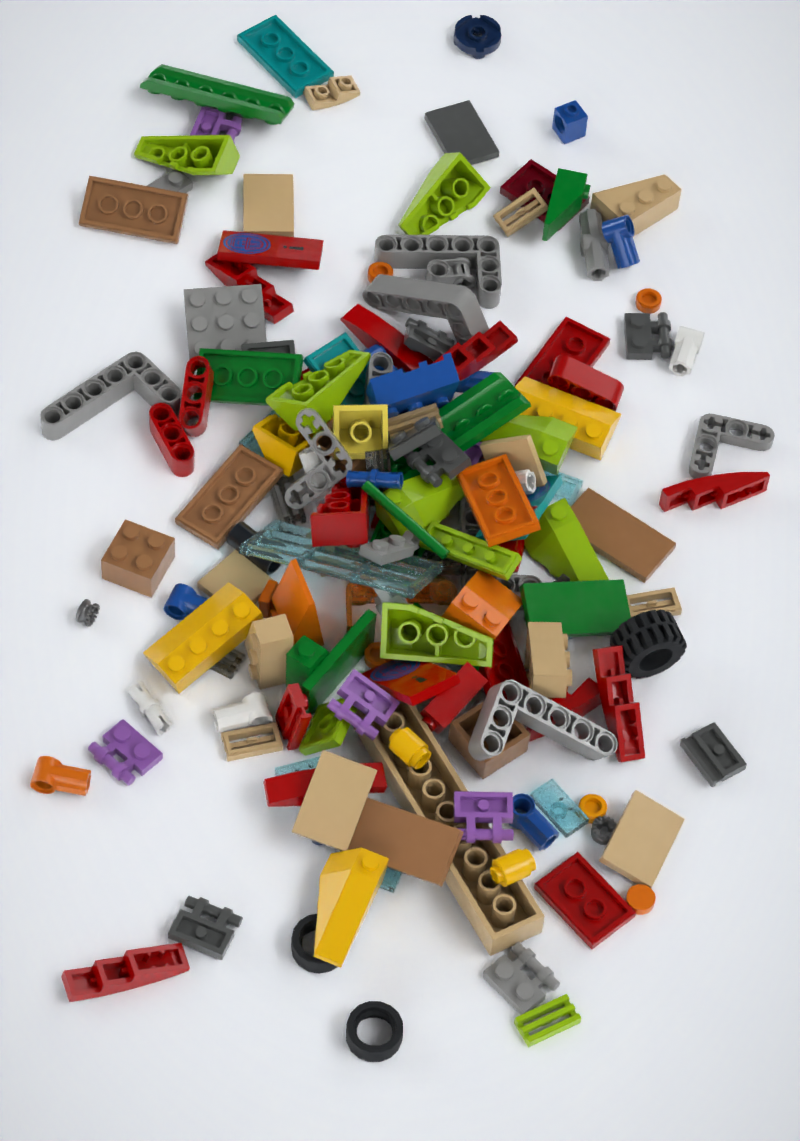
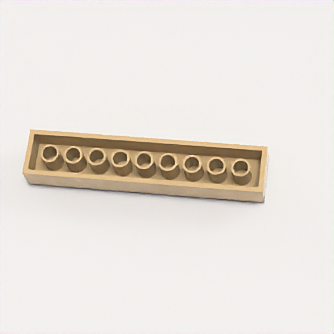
M400 701V704L383 727L373 720L371 725L380 731L374 740H371L365 734L361 736L357 733L373 762L383 763L386 783L402 810L454 828H466V823H454V791H467L428 725L422 721L423 717L416 706ZM357 709L356 715L364 719L366 715ZM409 727L429 746L428 750L432 753L431 757L420 769H415L413 766L408 767L389 749V738L396 729ZM475 823L476 829H491L488 823ZM461 840L445 882L488 954L492 956L514 946L518 942H523L542 933L545 916L523 880L503 887L500 883L496 884L491 877L490 868L492 867V860L506 854L501 844L492 843L491 840H475V843H466V840Z

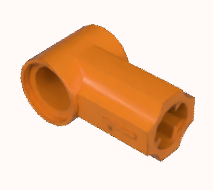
M40 756L37 759L30 786L33 790L43 794H52L57 790L86 796L90 787L91 770L62 765L54 757Z

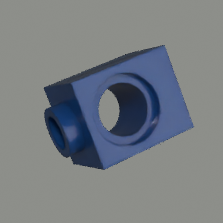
M576 100L555 107L552 129L564 144L580 139L586 135L588 115Z

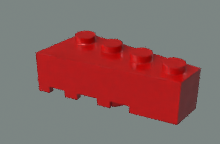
M344 477L332 487V493L324 497L325 503H320L317 506V512H313L310 515L312 547L346 545L349 548H358L368 543L369 495L358 487L347 488L346 477Z

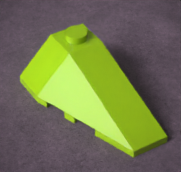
M230 135L141 136L134 152L135 158L192 175L233 174L240 158V154Z
M460 152L444 153L430 170L398 226L406 235H430L443 224L456 219L464 211L477 206L491 187Z
M348 350L324 363V369L313 373L308 371L303 374V380L294 385L291 382L282 385L266 398V403L293 430H298L296 417L304 408L316 410L325 423H327L333 416V405H340L369 362L371 354L370 352ZM306 414L302 416V426L309 425L313 433L321 429V425L318 429L313 425V420L315 419L313 415L310 417L306 416Z
M518 415L480 442L530 434L543 470L558 475L578 427L554 417Z
M445 474L440 476L443 482L439 487L426 483L418 475L403 481L401 490L388 489L383 492L425 530H427L432 521L440 524L443 519L445 520L450 515V510L455 504L465 497L456 476L450 480ZM375 501L377 517L393 535L402 536L408 529Z
M563 498L549 505L539 519L541 530L530 533L524 539L525 548L530 557L537 563L540 562L549 570L551 575L555 578L558 577L562 582L609 580L580 522L566 499Z
M382 603L380 658L464 665L468 661L472 666L492 667L494 638L412 604Z

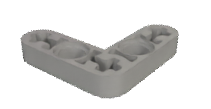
M304 408L297 414L296 426L322 462L286 489L285 502L293 509L305 507L346 477L348 470H352L353 467L351 456L319 413L312 408ZM305 414L308 417L312 415L315 417L313 425L316 429L320 425L324 428L318 431L313 438L308 435L313 433L310 426H302L301 424L303 422L302 416ZM322 435L329 436L332 440V446L327 450L320 449L316 444L317 439ZM336 447L340 450L336 452L339 460H347L345 464L346 470L344 471L341 468L337 470L334 468L336 461L332 456L328 460L325 457L331 454ZM321 473L326 477L327 482L323 487L317 488L312 485L311 477L314 474ZM306 481L308 488L314 494L310 495L309 491H306L302 495V502L299 503L298 500L291 501V491L300 492L305 488L301 483Z
M712 413L704 414L699 421L690 460V476L696 479L712 475L719 442L757 451L769 450L773 445L775 437L773 429L767 425ZM708 424L713 425V429L707 428ZM733 428L739 429L743 432V435L734 436L729 430ZM760 436H764L765 440H760ZM702 443L710 444L713 449L710 451H704L699 447V445ZM700 459L705 460L703 470L698 469Z

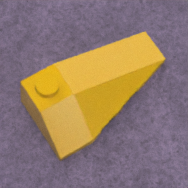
M276 414L267 416L253 426L252 431L265 459L282 468L284 475L291 477L303 468L298 453L308 448L309 443L300 431L293 430ZM317 432L308 435L313 438Z
M364 848L330 854L319 877L313 957L340 968L342 967L384 880L389 858Z

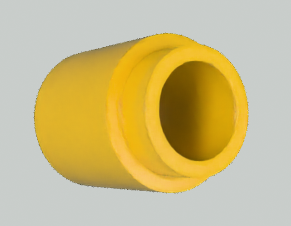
M409 727L398 728L391 734L389 749L408 767L413 766L415 769H420L428 762L432 754L428 750L429 746Z
M516 849L492 860L490 874L496 884L500 883L503 887H507L530 876L531 872L536 870V863L528 849Z

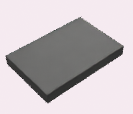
M470 100L425 112L424 119L444 153L460 152L471 165L499 157V149Z

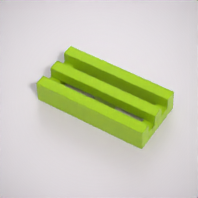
M567 994L515 1017L514 1024L528 1048L581 1023L582 1018L579 1013H576V1008L573 1003H570V998ZM564 1006V1008H561V1009H559V1010H557V1011H555V1012H553V1013H551V1014H549V1015H547V1016H544V1017H542V1018H540V1019H538V1020H536V1021H534V1022H532V1023H529V1024H527V1025L524 1026V1024H526V1023H528V1022H530V1021H533V1020H535V1019H537V1018H539V1017H541V1016H543V1015H545V1014H547V1013H550V1012H552V1011H554V1010H556V1009H558V1008ZM567 1014H569L570 1016L569 1018L561 1022H558L544 1030H541L531 1036L529 1035V1032L539 1027L550 1024L556 1019H559Z

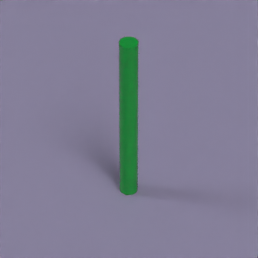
M369 480L363 484L361 489L442 560L447 557L450 551Z

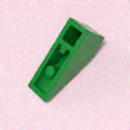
M558 168L544 222L543 241H548L581 209L583 199L588 200L591 185L586 184L588 174Z

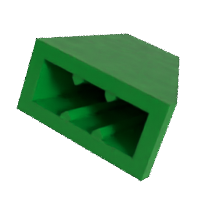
M303 635L286 654L285 690L288 684L299 683L301 688L302 683L329 654V651Z

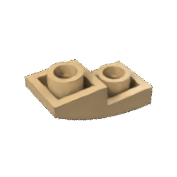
M352 75L330 77L328 84L305 86L303 92L312 110L340 105L360 96L361 93Z

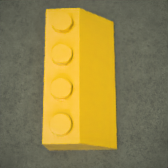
M524 376L515 388L531 403V407L519 415L554 417L578 427L570 449L601 461L621 418V413Z
M228 582L145 650L143 654L176 692L180 694L247 638L252 622L264 619L263 614L244 592Z

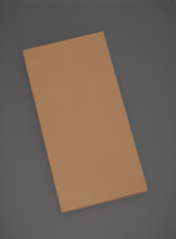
M89 175L78 224L83 227L178 244L189 195L187 193Z
M240 444L175 518V524L219 550L226 542L232 528L247 518L284 475L283 469Z
M589 487L571 506L593 550L643 583L653 575L676 548V542Z
M367 797L348 850L356 848L367 849L389 858L387 868L442 887L464 832Z

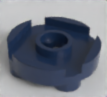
M467 15L461 18L455 25L454 45L461 51L472 55L473 58L482 59L485 55L491 54L499 48L502 36L501 27L496 20L489 16L480 15V18H472V15ZM473 34H475V35L482 34V36H481V37H477V36H474Z

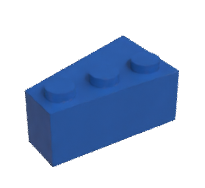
M451 352L444 354V360L430 365L427 364V361L418 363L420 367L418 369L405 373L403 369H399L370 379L366 388L369 403L388 404V419L434 403L437 404L438 409L442 408L452 401L460 382Z

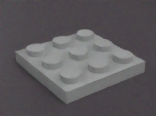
M261 284L183 289L189 360L194 356H199L200 348L242 351V344L267 342Z

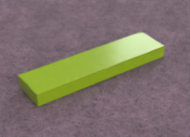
M434 521L431 522L426 530L450 551L447 558L507 581L522 560L519 553L498 545L488 547L486 541ZM421 540L419 541L421 548L433 552Z

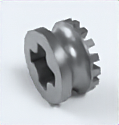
M85 599L77 610L76 621L79 623L84 621L86 626L91 627L93 622H95L94 617L97 618L95 614H99L100 605L97 603L92 605L89 599Z
M605 815L594 819L591 837L596 843L607 845L617 825L614 819H610L609 816L606 817ZM606 826L608 827V832L604 835L600 834L602 827Z

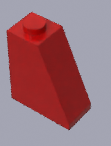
M468 661L456 672L461 683L434 696L420 712L423 717L422 721L428 725L431 732L439 735L488 682Z

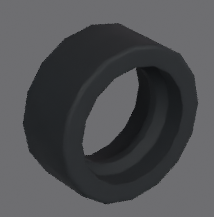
M311 914L301 919L293 929L291 937L292 956L296 963L308 972L318 974L330 972L338 966L313 957V955L304 951L302 947L304 935L316 929L317 914Z
M368 1001L358 1005L350 1013L346 1023V1042L350 1051L359 1059L367 1062H382L391 1058L400 1048L403 1039V1021L399 1012L391 1005L381 1001ZM368 1018L385 1020L392 1028L391 1039L382 1045L366 1044L357 1036L359 1023Z

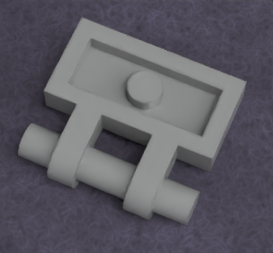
M518 942L511 949L518 957L514 962L504 954L483 971L482 977L522 1015L533 1010L545 1000L546 994L540 988L546 985L551 991H555L561 983L554 977V972L548 966L544 967L535 958L536 954L530 948L526 949ZM526 966L536 975L534 979L531 980L522 971Z

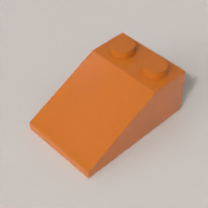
M293 559L290 561L272 597L274 609L270 610L271 617L286 614L294 636L293 646L303 635L324 646L315 602L297 559Z
M478 570L441 617L495 640L521 607L522 599L490 574Z

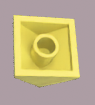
M388 404L333 405L332 432L352 459H388ZM338 447L334 450V460H339L336 456V452L340 451Z

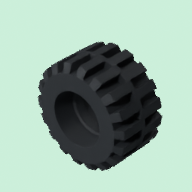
M661 609L657 611L650 610L629 618L612 633L613 636L609 640L610 646L622 645L625 673L631 674V678L636 679L651 677L670 668L681 659L680 657L684 655L687 648L686 641L673 615L669 611L665 612V610Z

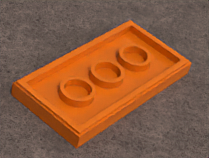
M506 454L469 466L456 475L488 547L541 530L539 520Z

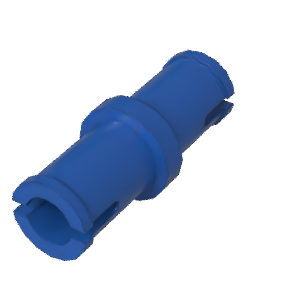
M372 469L371 472L348 470L346 475L347 488H362L363 484L368 480L378 489L401 490L403 487L402 472H379L378 469Z

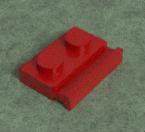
M299 683L287 685L275 714V720L283 740L288 739L287 750L299 748L312 718L311 713H306L308 699L302 693Z

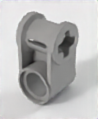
M468 258L436 259L430 261L427 265L426 281L461 285L472 289L476 284L475 277L470 272L471 262Z

